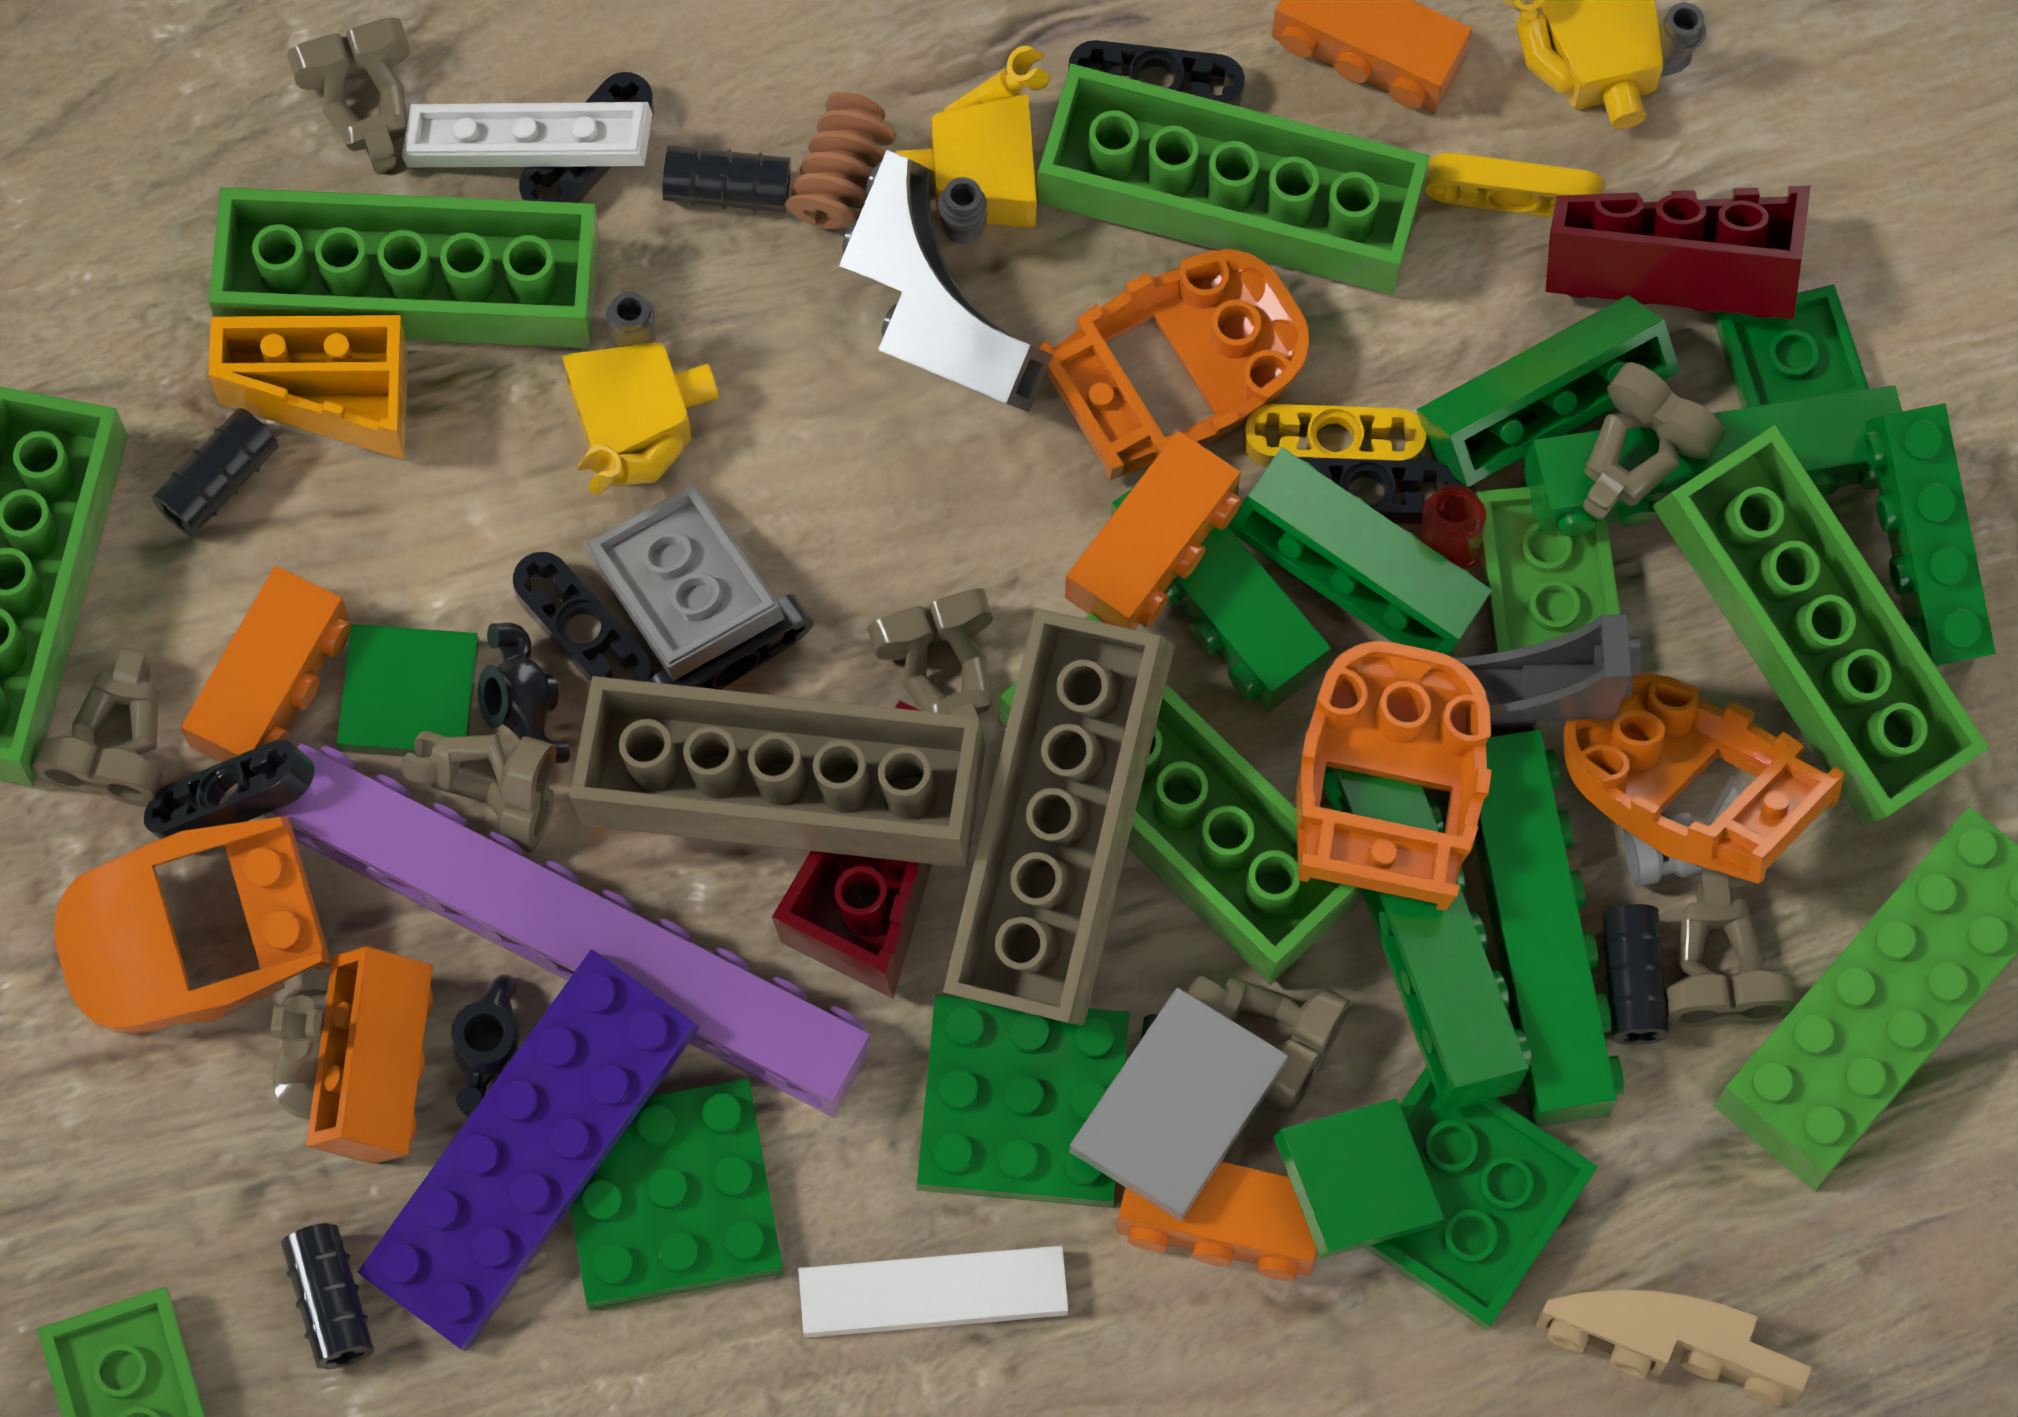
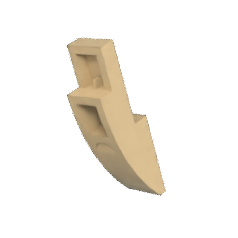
M1607 1290L1577 1293L1547 1300L1535 1325L1548 1331L1546 1337L1555 1345L1578 1353H1583L1585 1347L1610 1357V1366L1629 1376L1643 1379L1650 1373L1659 1377L1667 1366L1671 1355L1682 1359L1680 1365L1688 1372L1709 1380H1718L1719 1375L1725 1376L1744 1384L1743 1392L1749 1397L1773 1406H1780L1782 1400L1793 1404L1804 1391L1812 1369L1811 1366L1750 1342L1758 1316L1724 1304L1687 1295L1645 1290Z

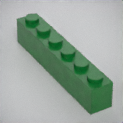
M1896 386L1712 413L1723 425L1725 437L1707 460L1688 458L1678 454L1679 467L1659 483L1637 505L1630 506L1618 499L1602 520H1607V523L1620 521V524L1624 527H1634L1651 522L1657 517V513L1652 507L1653 504L1774 425H1776L1823 497L1835 492L1838 487L1860 484L1861 488L1865 490L1878 489L1875 470L1870 468L1864 450V435L1867 433L1865 421L1887 414L1902 412ZM1643 428L1628 430L1618 464L1630 472L1658 453L1659 439L1656 436V431ZM1600 430L1533 440L1522 463L1527 487L1530 490L1531 504L1536 523L1538 522L1539 533L1551 532L1558 528L1562 536H1575L1591 531L1597 526L1596 521H1601L1583 508V503L1590 489L1595 484L1586 475L1585 465L1590 458Z
M1541 730L1490 737L1486 742L1487 769L1492 770L1489 794L1483 801L1477 823L1479 827L1475 836V845L1501 974L1508 990V1008L1514 1030L1521 1029L1530 1047L1531 1065L1523 1079L1531 1122L1538 1127L1608 1117L1618 1100L1617 1095L1624 1094V1077L1619 1057L1617 1055L1608 1056L1604 1033L1611 1031L1609 1004L1605 993L1595 994L1591 974L1592 970L1598 969L1597 946L1593 933L1591 931H1582L1578 909L1585 908L1586 904L1585 889L1580 871H1570L1565 848L1573 846L1570 817L1566 809L1557 810L1553 788L1560 786L1558 759L1554 749L1545 750Z
M1326 766L1323 788L1331 810L1443 833V820L1439 806L1433 798H1426L1422 786ZM1462 867L1456 881V885H1460L1458 895L1446 911L1436 909V903L1368 889L1363 890V897L1443 1112L1516 1093L1531 1065V1052L1527 1038L1521 1029L1514 1030L1506 1009L1509 1005V995L1505 980L1498 970H1491L1484 950L1487 947V937L1483 922L1476 912H1469L1463 896L1465 879Z

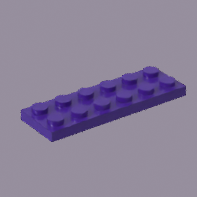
M591 948L357 1273L459 1349L467 1351L689 1044L700 1026Z

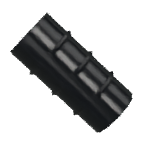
M668 145L663 172V201L691 203L693 207L696 204L722 206L724 210L727 207L752 209L754 212L762 210L786 213L787 208L784 205L789 198L791 157L763 155L761 151L758 154L733 152L731 149L727 151L702 149L700 145L697 148Z
M237 408L219 428L214 427V433L198 450H193V455L176 472H171V478L152 496L154 505L178 529L189 536H194L212 516H217V511L233 494H238V489L254 472H259L260 466L278 449L277 439L250 412L243 408Z
M1646 904L1611 907L1603 912L1602 918L1605 943L1603 950L1605 951L1607 969L1605 980L1608 982L1612 1041L1623 1045L1661 1042L1668 1038L1669 1027L1667 1015L1668 999H1666L1664 979L1666 969L1663 967L1662 941L1664 938L1661 937L1659 909Z
M329 1223L315 1224L299 1229L284 1237L281 1241V1246L288 1266L287 1277L292 1280L297 1297L296 1308L301 1311L306 1329L304 1336L310 1342L316 1367L326 1370L341 1368L370 1356L374 1352V1346L367 1326L368 1316L363 1313L358 1296L359 1285L354 1282L348 1262L350 1254L345 1251L338 1225Z

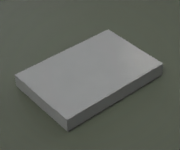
M695 483L585 543L591 559L673 681L785 619L780 605Z
M1176 988L1071 1142L1069 1152L1182 1222L1288 1063L1289 1055L1181 989Z

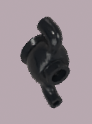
M514 623L490 624L487 630L488 643L493 649L500 648L503 653V662L498 667L493 665L486 666L481 673L478 684V700L483 719L492 728L500 727L503 724L519 740L524 736H529L555 745V763H567L570 758L568 743L566 741L551 740L544 731L547 713L556 708L559 698L558 685L554 676L550 673L545 674L541 667L531 660L532 643L529 634L522 626Z
M501 974L495 977L486 994L478 1002L467 1005L457 1014L451 1027L453 1054L459 1068L467 1079V1087L462 1088L458 1092L456 1103L462 1114L470 1116L486 1095L488 1084L502 1073L518 1051L520 1041L519 1026L510 998L516 992L517 985L513 977L508 974Z

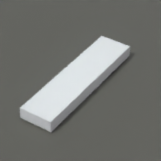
M648 102L411 104L402 158L407 168L645 166L653 114Z
M1062 1246L798 1268L804 1338L1068 1315Z

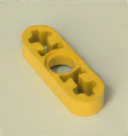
M1441 153L1429 159L1425 193L1431 199L1445 204L1553 218L1557 196L1605 194L1606 182L1600 175L1581 169L1461 153Z
M1266 404L1248 417L1243 443L1250 459L1263 467H1268L1281 447L1298 458L1420 460L1424 451L1427 433L1423 429L1419 417L1412 411L1403 408ZM1300 424L1308 425L1306 450L1298 449ZM1337 424L1345 427L1350 432L1353 442L1343 451L1332 452L1320 445L1317 433L1326 425ZM1266 425H1277L1279 435L1285 436L1281 437L1279 447L1267 446L1266 437L1261 436L1265 432ZM1363 426L1372 427L1369 437L1371 439L1369 452L1361 451L1364 438ZM1391 429L1402 430L1403 438L1408 440L1404 451H1393L1391 441L1384 440L1388 439Z

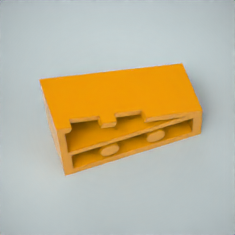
M400 315L211 317L208 375L220 405L233 409L243 408L256 416L405 460L408 343Z

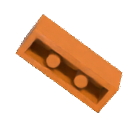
M1281 0L1275 10L1272 38L1278 40L1287 51L1296 56L1304 58L1312 56L1333 66L1342 77L1352 82H1368L1389 92L1396 102L1405 107L1413 109L1421 107L1435 114L1467 55L1472 28L1413 0Z
M1177 430L1068 572L1065 583V598L1086 613L1090 614L1092 612L1102 623L1136 630L1139 624L1149 628L1163 611L1169 598L1164 592L1174 578L1178 575L1186 579L1200 562L1206 550V547L1201 545V543L1215 526L1221 531L1224 530L1236 515L1243 500L1238 496L1241 471Z
M275 565L181 725L189 747L216 761L224 762L274 740H288L289 732L286 728L297 709L305 711L312 703L320 685V677L317 675L328 656L335 658L342 651L349 637L351 624L348 622L349 616L343 598Z
M369 946L332 956L306 1147L371 1164L409 1155V1147L417 1127L414 1115L417 1086L425 1066V1056L422 1047L426 1018L433 1004V992L430 988L433 965Z
M1226 1162L1220 1163L1182 1222L1125 1187L1116 1233L1128 1236L1127 1242L1144 1250L1163 1252L1166 1251L1167 1245L1193 1250L1192 1257L1200 1262L1215 1266H1230L1232 1259L1258 1265L1257 1272L1259 1274L1282 1281H1294L1297 1274L1309 1277L1317 1249L1288 1176Z

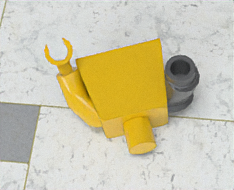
M1503 0L1508 7L1519 12L1520 17L1516 19L1515 25L1527 68L1556 93L1565 94L1571 106L1575 109L1581 110L1605 104L1612 128L1619 130L1634 127L1645 120L1647 115L1641 96L1654 92L1657 89L1660 77L1682 72L1690 64L1692 53L1706 37V26L1702 11L1696 5L1688 2H1681L1672 6L1658 25L1655 0H1526L1525 2L1520 0Z
M1024 45L1016 48L1008 57L1007 69L1001 70L946 106L942 112L936 113L931 117L932 148L896 150V154L931 169L930 185H934L936 215L942 220L944 233L953 242L965 244L974 241L981 235L985 224L1024 228L1036 227L1037 199L1029 96L1021 95L1022 86L1035 91L1044 89L1048 85L1050 77L1049 73L1040 68H1035L1029 72L1030 67L1035 62L1041 61L1044 58L1043 53L1030 46Z
M636 292L619 294L607 308L605 316L613 348L562 356L566 380L589 447L588 452L577 465V469L580 471L590 469L597 473L588 484V489L593 495L603 494L610 484L622 486L657 482L683 453L684 446L692 440L686 409L719 399L716 383L708 363L673 373L664 344L658 343L655 340L654 308L651 302L645 300L643 296Z

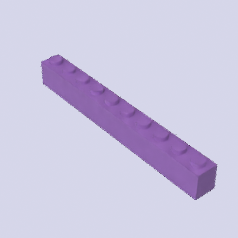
M302 743L299 744L297 748L314 763L315 773L312 783L307 791L295 802L264 814L266 819L289 816L297 842L567 981L592 948L699 1025V1030L689 1044L833 1118L836 1116L871 1052L870 1034L863 1031L865 1024L855 1015L838 1007H831L826 1012L806 1002L808 995L793 983L778 977H774L771 983L748 972L750 965L738 955L722 948H716L713 954L691 943L693 936L681 926L666 919H659L658 923L654 924L636 915L634 904L621 895L609 890H603L600 896L578 885L579 877L566 867L553 861H546L544 866H541L521 856L523 849L511 839L496 832H490L486 838L466 828V819L456 811L439 803H434L431 809L409 798L411 792L401 783L381 774H378L376 779L373 780L353 770L356 766L355 763L331 747L322 746L318 752Z

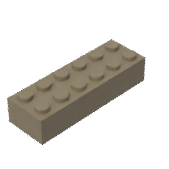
M1035 608L943 993L1071 1024L1085 1025L1175 644L1156 634Z
M592 676L569 798L583 826L967 868L986 744L979 717Z

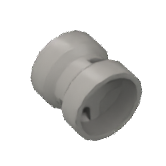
M1689 812L1667 816L1668 819L1687 827L1694 822ZM1623 828L1626 862L1636 887L1658 883L1663 875L1672 873L1679 878L1702 874L1703 867L1667 857Z

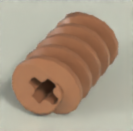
M836 92L830 94L826 101V113L821 115L816 126L818 133L813 135L808 146L809 155L804 157L799 168L801 176L797 177L792 185L791 193L793 197L787 199L784 206L791 214L811 225L827 229L839 228L848 230L850 225L858 220L860 216L852 208L863 209L867 199V193L861 187L866 188L868 178L873 170L869 166L875 167L881 163L886 153L878 145H892L896 134L891 127L883 122L886 114L877 103L863 95L851 92Z

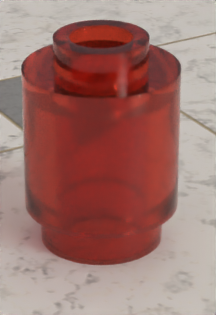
M1447 485L1438 489L1424 504L1420 541L1456 566L1465 570L1471 568L1478 561L1482 551L1486 522V510L1483 503L1471 489L1462 485Z

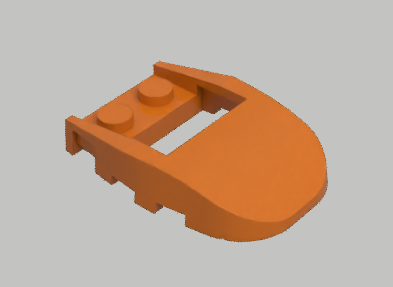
M1222 249L1219 251H1207L1183 259L1180 262V268L1151 278L1149 273L1146 272L1125 284V291L1101 307L1096 304L1076 319L1077 331L1053 348H1051L1047 340L1037 347L1053 354L1046 369V374L1104 465L1105 474L1108 479L1112 480L1148 469L1174 434L1167 437L1163 435L1106 342L1154 319L1214 414L1182 432L1206 448L1246 422L1250 414L1258 408L1271 404L1287 391L1306 360L1309 349V331L1301 310L1279 276L1267 263L1243 251Z
M1386 641L1367 642L1353 646L1334 660L1332 666L1325 674L1309 729L1305 733L1296 789L1299 881L1308 882L1311 877L1436 903V909L1446 911L1456 899L1460 885H1456L1457 877L1463 861L1471 852L1479 827L1477 823L1483 801L1489 794L1492 770L1487 769L1486 742L1491 736L1490 706L1482 684L1464 664L1443 653ZM1326 766L1451 792L1445 833L1320 807Z
M1640 673L1639 676H1633L1631 697H1623L1615 719H1570L1566 721L1564 726V756L1569 774L1579 791L1600 811L1632 835L1667 857L1758 884L1765 879L1766 869L1827 806L1834 807L1838 803L1845 773L1836 766L1826 774L1804 762L1802 756L1805 746L1784 731L1776 738L1754 724L1755 712L1734 701L1723 709L1700 700L1699 687L1655 673ZM1717 757L1757 777L1710 826L1694 821L1687 827L1661 816V813Z
M289 816L180 831L168 837L149 842L77 877L62 895L55 915V945L72 999L79 1009L92 1021L108 1030L119 1033H144L164 1030L166 1026L191 1022L203 1024L227 1016V1012L255 999L261 1000L284 989V981L312 967L321 971L331 966L330 955ZM219 846H225L260 969L191 990L156 866Z

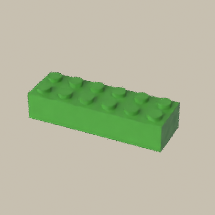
M1070 64L1038 169L1037 203L1216 250L1233 249L1243 251L1258 257L1266 263L1394 295L1422 195L1430 155Z
M220 187L209 305L214 317L400 315L406 339L414 341L591 348L600 239L596 207L593 203Z
M0 387V781L33 787L37 774L33 770L32 765L40 742L45 740L48 735L128 435L116 408Z
M1776 425L1652 505L1828 773L1835 766L1845 773L1841 792L1863 826L1890 816L1989 749V746Z
M1092 612L1084 618L1101 622ZM1017 681L999 697V722L1005 728ZM1166 684L1127 847L1271 986L1361 900L1364 888L1311 877L1308 882L1298 880L1296 808Z
M1969 806L1725 1086L1714 1108L1816 1191L2018 956V845Z

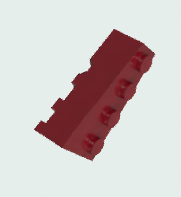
M1811 185L1788 186V195L1781 197H1760L1758 188H1733L1732 199L1707 200L1697 199L1695 190L1671 191V195L1665 196L1657 202H1644L1637 192L1557 196L1550 229L1545 292L1566 294L1574 298L1594 297L1620 300L1629 295L1642 305L1658 304L1691 308L1701 312L1713 310L1749 314L1759 318L1777 317L1794 319Z
M899 700L895 707L897 709L921 711ZM810 851L772 915L781 943L894 999L932 864Z

